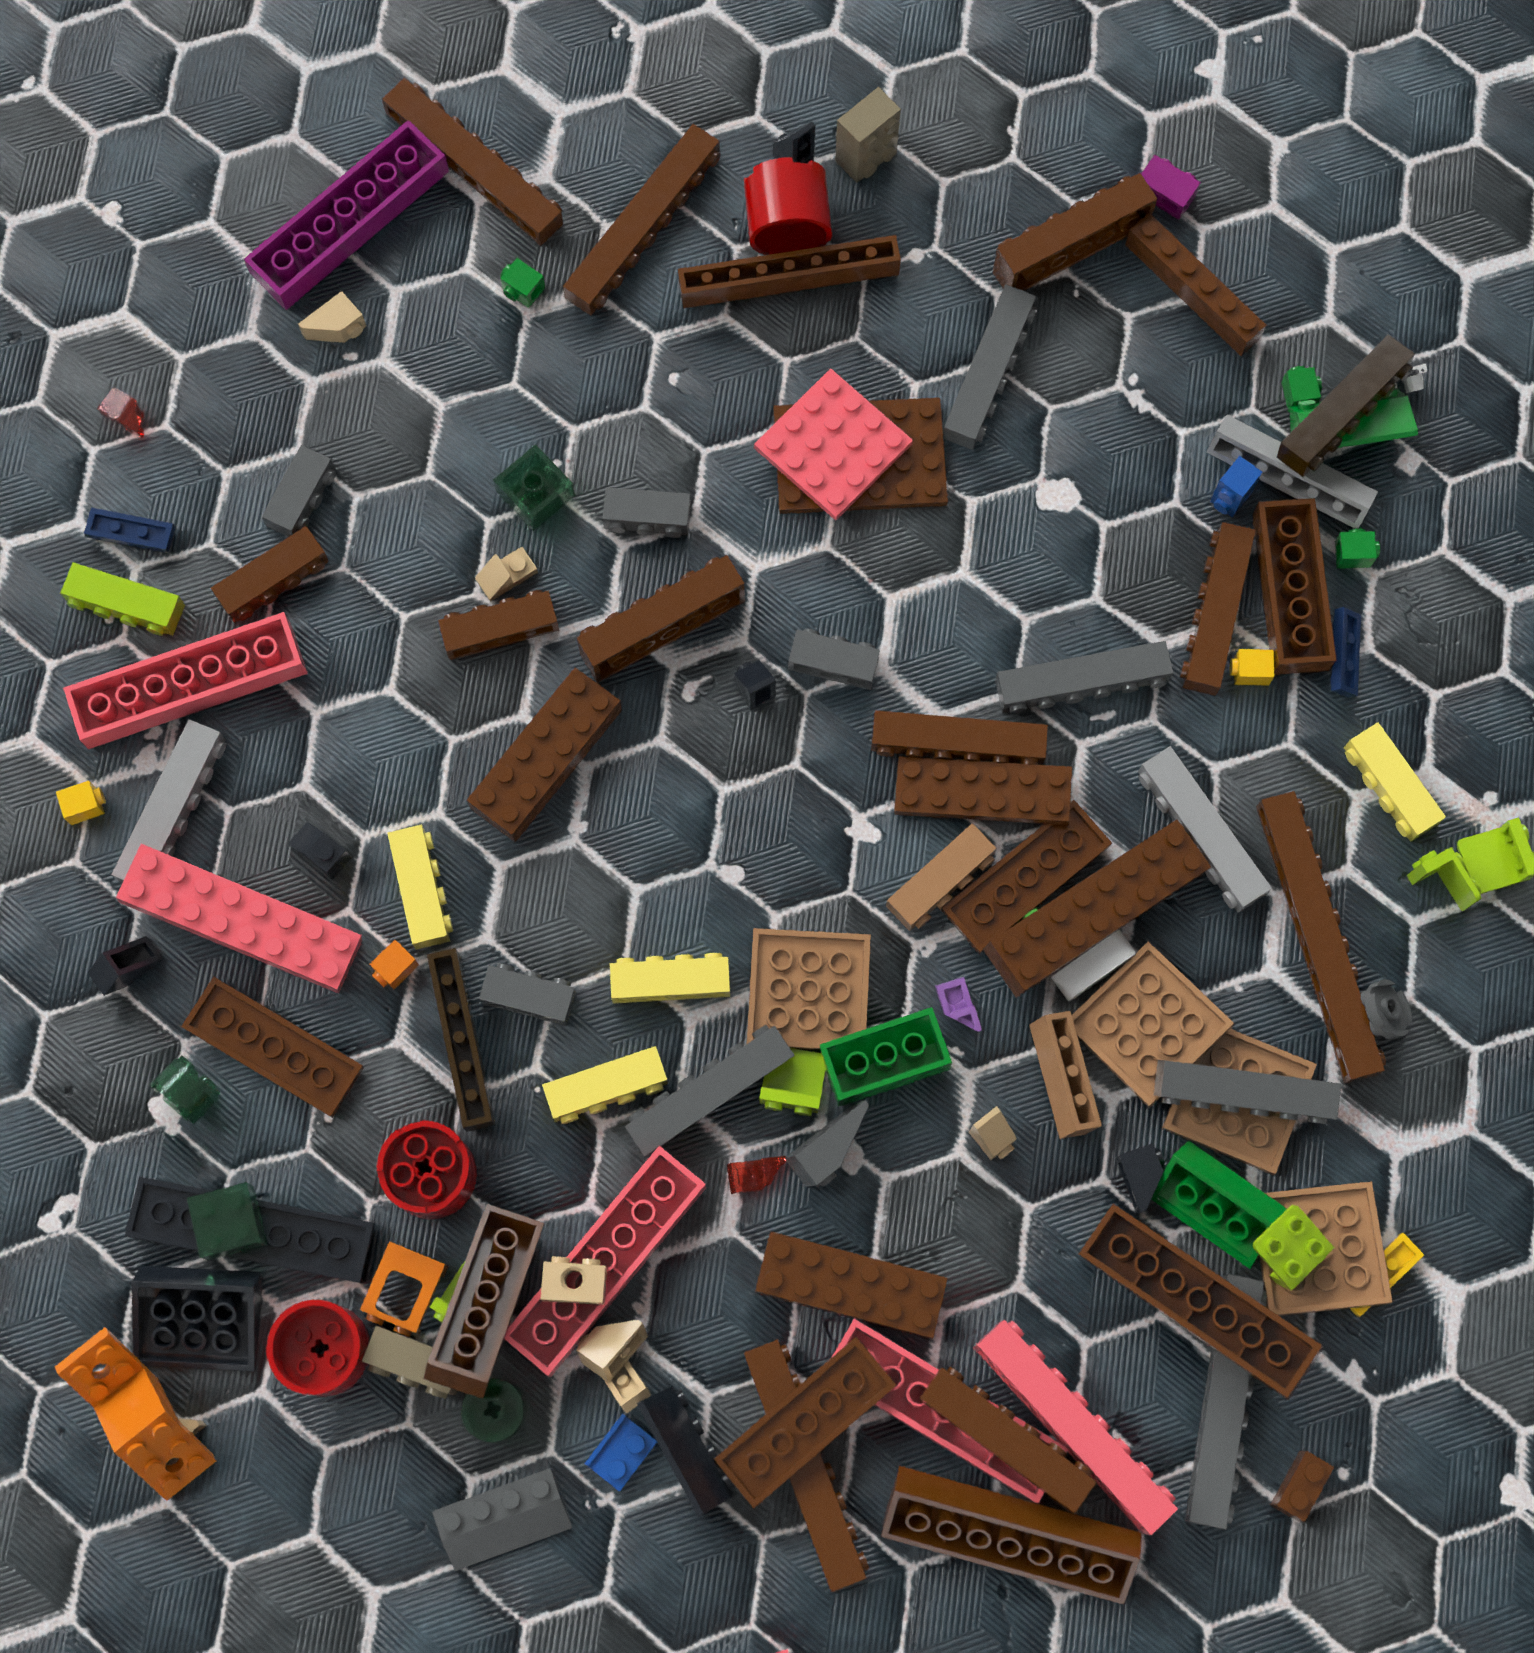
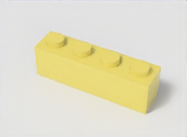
M1379 722L1352 738L1345 745V755L1348 761L1353 766L1358 767L1363 774L1362 779L1365 785L1375 791L1379 797V804L1382 809L1392 815L1396 821L1397 830L1402 836L1407 837L1410 842L1437 826L1446 818Z
M422 824L388 832L412 945L417 950L449 942V933L453 932L450 915L444 916L442 905L447 904L443 887L438 888L436 877L441 876L437 859H431L430 850L434 849L431 832L426 833Z
M722 953L705 954V958L693 959V955L683 954L675 956V960H664L662 956H650L646 958V961L634 962V958H619L616 960L617 963H610L611 999L613 1003L730 997L728 957H722Z
M654 1046L542 1084L554 1121H561L562 1124H567L578 1120V1114L587 1111L590 1112V1115L607 1110L606 1105L618 1101L619 1105L634 1101V1095L646 1092L647 1095L661 1092L664 1090L663 1086L668 1084L657 1048Z

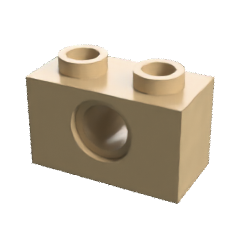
M552 1257L551 1262H544L541 1300L605 1305L606 1265H600L601 1260L582 1259V1264L570 1263V1258ZM572 1272H579L583 1277L581 1286L576 1289H571L566 1284L567 1276Z

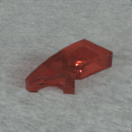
M113 387L97 407V410L102 415L121 424L127 431L142 438L144 436V430L141 428L143 411L137 406L134 398Z
M786 1156L727 1164L731 1195L763 1190L765 1186L772 1183L774 1175L781 1165H784L786 1162Z

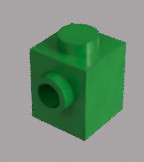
M518 258L511 265L508 264L500 276L504 295L511 301L515 302L518 300L528 308L531 307L546 288L543 275Z
M1296 366L1286 371L1281 383L1288 413L1290 412L1289 407L1298 406L1300 401L1313 400L1316 403L1320 401L1322 382L1320 376H1316L1314 367Z
M1357 528L1348 532H1340L1334 542L1336 569L1370 568L1380 555L1379 541H1375V531L1365 532V529Z

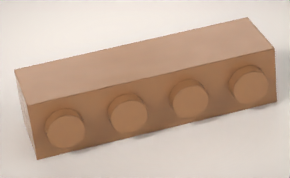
M972 823L887 900L886 907L909 931L915 926L918 929L922 928L931 919L929 914L936 907L941 910L942 907L953 899L950 894L957 888L961 891L974 880L971 875L979 868L982 871L986 870L995 861L992 856H994L997 848Z
M1071 1011L1042 1016L1029 1024L1059 1138L1085 1135L1101 1127L1102 1124Z

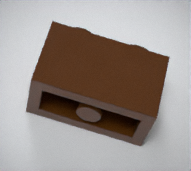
M1299 1451L1270 1505L1296 1521L1305 1522L1334 1467L1309 1451Z

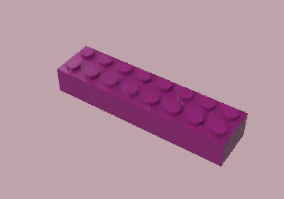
M409 120L406 121L244 258V262L250 275L287 310L449 172L445 155Z

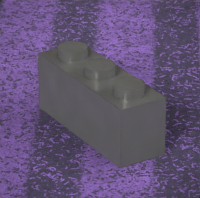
M302 445L300 446L261 516L266 527L288 537L303 527H308L309 516L313 509L316 510L320 506L325 487L331 485L335 478L336 471L331 458Z
M606 487L602 518L604 529H608L613 533L636 531L638 534L645 536L652 535L653 533H663L672 538L688 535L691 509L690 494Z
M813 629L796 630L788 660V670L871 690L880 650L875 649L874 645L866 642L854 644L847 642L848 640L841 636L833 635L831 638L822 636Z
M498 963L497 967L488 966L479 997L483 1005L567 1026L576 996V990L574 987H571V982L560 978H554L553 982L542 979L543 975L533 971H526L525 974L514 972V967Z

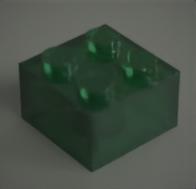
M536 444L493 479L496 492L532 531L575 497L573 483Z
M244 1182L187 1198L200 1258L208 1261L267 1244L254 1186L250 1183Z

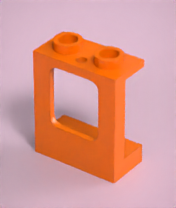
M389 1241L360 1308L361 1311L367 1313L365 1319L381 1326L384 1320L395 1324L393 1331L410 1337L412 1332L420 1335L421 1330L419 1328L439 1281L441 1277H445L449 1266ZM392 1271L400 1272L422 1283V1289L410 1317L406 1321L382 1313L376 1308L386 1280Z

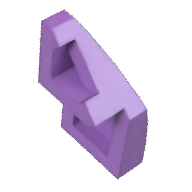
M964 977L935 985L945 1015L975 1031L982 1030Z

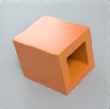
M394 940L370 963V966L375 970L372 976L383 987L389 984L393 989H396L419 964L409 952Z

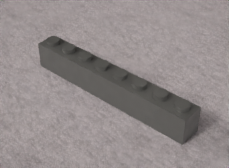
M1230 1274L1222 1277L1265 1306L1267 1293L1263 1289L1264 1281ZM1211 1348L1184 1521L1226 1529L1227 1523L1231 1524L1234 1516V1505H1231L1230 1502L1232 1492L1236 1493L1239 1484V1474L1235 1473L1236 1462L1241 1461L1243 1456L1244 1443L1240 1442L1241 1430H1246L1249 1414L1244 1410L1246 1399H1250L1252 1396L1253 1381L1249 1380L1250 1374L1213 1348Z

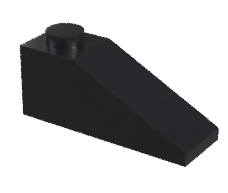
M809 122L788 134L780 135L773 144V158L792 157L793 162L808 164L811 160L814 161L815 124Z

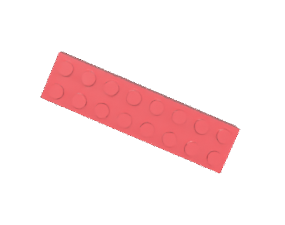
M285 612L78 682L63 689L79 740L88 749L308 673L291 623Z
M144 844L140 845L116 896L117 900L123 905L338 994L362 942V936L358 933Z
M658 1146L567 1256V1258H570V1263L582 1264V1259L601 1260L600 1265H606L605 1305L542 1301L540 1289L508 1327L504 1339L547 1376L552 1377L579 1344L580 1340L589 1332L706 1189V1184L662 1147ZM579 1272L570 1273L566 1279V1284L571 1289L580 1287L583 1282L582 1274Z
M856 1319L852 1321L833 1356L857 1336L897 1384L874 1406L1033 1503H1039L1044 1494L1042 1490L919 1400L938 1372L937 1368ZM988 1400V1402H990V1403H991L992 1405H994L996 1408L999 1407L998 1405H996V1404H994L993 1402H991V1401ZM1016 1416L1013 1419L1022 1427L1026 1424V1422ZM1039 1431L1041 1433L1039 1439L1048 1446L1053 1442L1064 1451H1068L1069 1448Z
M1005 1320L999 1322L973 1349L1060 1444L1069 1448L1067 1452L1075 1461H1079L1093 1471L1090 1477L1097 1481L1096 1484L1142 1534L1152 1535L1178 1510L1173 1504L1176 1498L1165 1486L1162 1485L1160 1487L1151 1480L1154 1474L1143 1462H1135L1129 1456L1132 1450L1122 1439L1113 1438L1107 1432L1110 1426L1100 1415L1092 1416L1086 1409L1089 1404L1084 1397L1077 1391L1070 1392L1064 1385L1067 1379L1055 1367L1053 1369L1048 1368L1043 1362L1046 1358L1045 1355L1034 1344L1030 1346L1026 1344L1021 1338L1025 1334L1013 1321L1007 1323Z

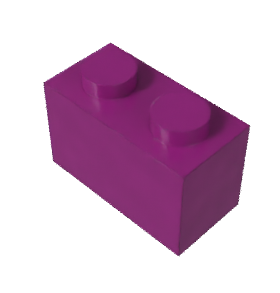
M1155 154L1141 173L1157 197L1155 206L1180 220L1196 197L1201 182L1191 173L1181 171L1169 160L1160 158Z

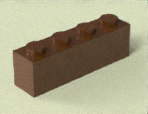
M305 526L212 586L211 590L234 623L244 621L251 617L254 610L260 606L269 605L274 602L278 595L286 589L291 590L297 587L302 579L309 574L320 572L329 560L322 547L307 526Z
M542 590L531 591L526 597L518 599L513 597L505 598L499 601V604L489 607L487 605H479L472 608L470 612L463 614L454 612L445 615L444 619L438 620L449 660L560 631L549 590L544 592Z

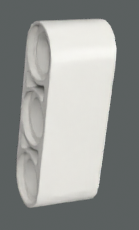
M1118 930L1061 969L1051 979L1068 1002H1070L1124 965L1136 954V951L1122 932Z

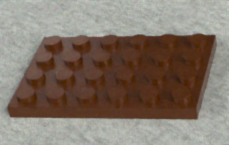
M940 397L869 401L913 440V443L846 511L947 506ZM794 404L774 405V424ZM777 469L779 514L825 512Z

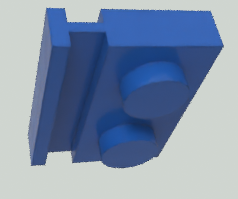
M622 1414L585 1462V1465L620 1492L656 1445L657 1440Z

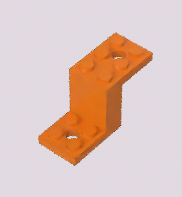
M106 1327L55 1366L57 1374L94 1408L114 1453L166 1501L216 1462L213 1453L178 1420L158 1378ZM106 1364L105 1368L101 1371H92L96 1365ZM174 1457L179 1458L176 1463L166 1465L170 1459Z

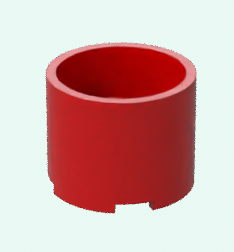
M792 157L765 161L753 167L754 173L748 178H744L750 246L760 254L770 255L822 247L828 244L832 237L826 171L823 166L813 160L805 164L793 162Z
M426 1120L414 1122L399 1130H395L384 1142L377 1160L378 1178L384 1194L395 1205L418 1218L440 1219L455 1213L468 1201L475 1188L477 1168L471 1150L453 1130L438 1122ZM429 1161L432 1171L431 1173L425 1172L422 1176L419 1166L421 1164L427 1165Z
M325 1300L301 1301L286 1309L272 1325L267 1339V1359L275 1377L288 1389L306 1395L334 1396L353 1387L364 1373L368 1364L362 1362V1359L370 1342V1336L363 1321L349 1309ZM321 1341L329 1346V1350L324 1351V1357L322 1354L316 1353V1348L321 1347Z

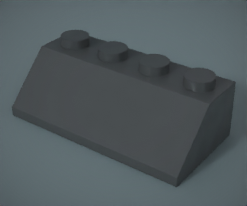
M554 1468L543 1470L432 1511L442 1544L455 1571L573 1528Z

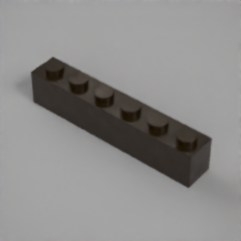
M1387 335L1281 442L1276 458L1301 477H1304L1310 470L1316 471L1323 463L1324 456L1328 452L1333 453L1342 443L1343 439L1341 438L1346 433L1351 435L1359 426L1360 419L1364 415L1370 416L1376 409L1378 401L1382 397L1386 399L1396 387L1395 383L1399 379L1404 381L1413 370L1411 363L1415 353L1390 335Z
M456 948L427 954L462 1127L466 1132L495 1126L460 954Z

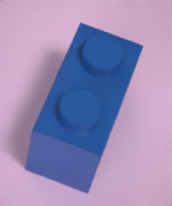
M1239 455L1220 479L1210 502L1213 503L1217 511L1222 514H1228L1233 518L1252 494L1262 471Z

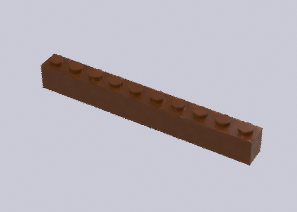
M1295 791L1261 799L1256 809L1343 1082L1346 1084L1379 1075L1385 1071V1055L1381 1048L1378 1049L1375 1041L1377 1036L1370 1030V1020L1365 1010L1366 1007L1361 1001L1362 992H1359L1356 982L1359 979L1355 965L1350 964L1348 958L1349 944L1346 937L1341 936L1338 927L1340 925V916L1337 909L1332 908L1329 899L1331 897V888L1328 881L1323 880L1320 871L1323 868L1320 855L1314 852L1312 846L1314 841L1313 832L1310 826L1305 824L1303 802L1300 798L1297 799Z

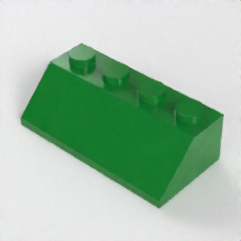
M1395 388L1386 399L1382 397L1378 401V405L1373 413L1368 417L1364 415L1360 419L1357 429L1351 435L1346 433L1341 438L1343 440L1338 448L1418 436V428L1408 396L1398 390V388ZM1313 400L1300 401L1298 406L1289 407L1291 432L1321 402L1316 403Z
M932 1007L819 1044L838 1107L948 1071L952 1066V1060Z
M1189 1140L1173 1154L1151 1200L1249 1269L1260 1256L1253 1248L1254 1241L1287 1209Z

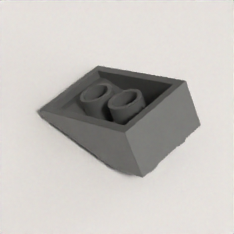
M866 1100L851 1105L784 1158L806 1187H824L837 1176L834 1171L841 1167L869 1106Z

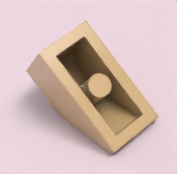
M341 291L298 323V326L306 340L345 343L350 338L358 337L366 327L361 312Z
M997 1106L977 1121L969 1131V1134L990 1160L996 1156L1002 1160L1015 1149L1011 1144L1017 1138Z
M639 1320L597 1326L590 1334H586L580 1340L576 1351L583 1365L607 1382H610L647 1339L648 1335L643 1323Z

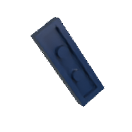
M91 508L84 535L87 538L168 553L175 526L173 523Z
M1342 607L1334 610L1333 638L1336 662L1332 666L1330 681L1331 691L1351 698L1358 696L1361 615Z

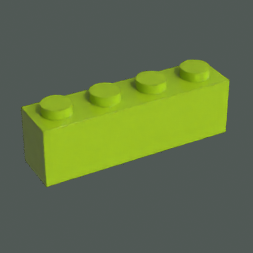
M74 562L60 592L67 601V605L80 611L87 608L93 610L95 615L105 619H110V616L116 617L127 626L136 627L138 624L147 627V631L159 636H163V633L174 635L185 607L184 602L178 595Z

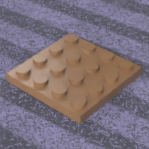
M753 928L747 1044L755 1039L752 1033L766 1024L769 1029L775 1025L789 1048L820 1050L819 1044L865 1030L867 1025L871 935Z
M1149 942L1072 1014L1078 1039L1149 1108L1160 1098V1096H1154L1158 1060L1195 1064L1234 1026V1022Z
M1232 1029L1195 1063L1197 1065L1311 1079L1317 1065ZM1181 1099L1180 1105L1171 1104L1162 1126L1163 1130L1271 1175L1276 1174L1296 1120L1279 1118L1280 1112L1269 1111L1268 1117L1250 1114L1251 1108L1244 1107L1239 1108V1113L1221 1111V1104L1210 1103V1109L1191 1107L1192 1101Z
M1372 1181L1265 1193L1285 1208L1291 1205L1299 1206L1334 1247L1325 1259L1293 1290L1276 1284L1269 1276L1273 1270L1259 1256L1264 1289L1267 1293L1266 1303L1269 1310L1278 1316L1392 1303Z

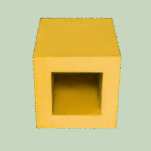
M1239 649L1235 657L1230 660V675L1234 676L1235 685L1269 686L1274 678V650Z
M89 780L56 792L63 818L70 825L105 814L102 804L106 803L104 794L100 787L96 788Z

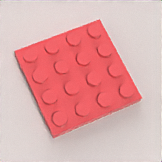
M829 369L754 443V449L836 521L912 445L913 440L836 372Z

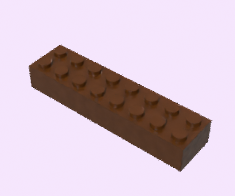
M1176 819L991 940L983 950L1017 998L1114 932L1120 930L1200 877L1211 866L1178 819Z
M1114 1204L1111 1205L1079 1252V1255L1085 1261L1288 1401L1323 1350V1346Z
M899 1466L881 1537L1123 1605L1140 1561L1142 1541L1141 1532Z

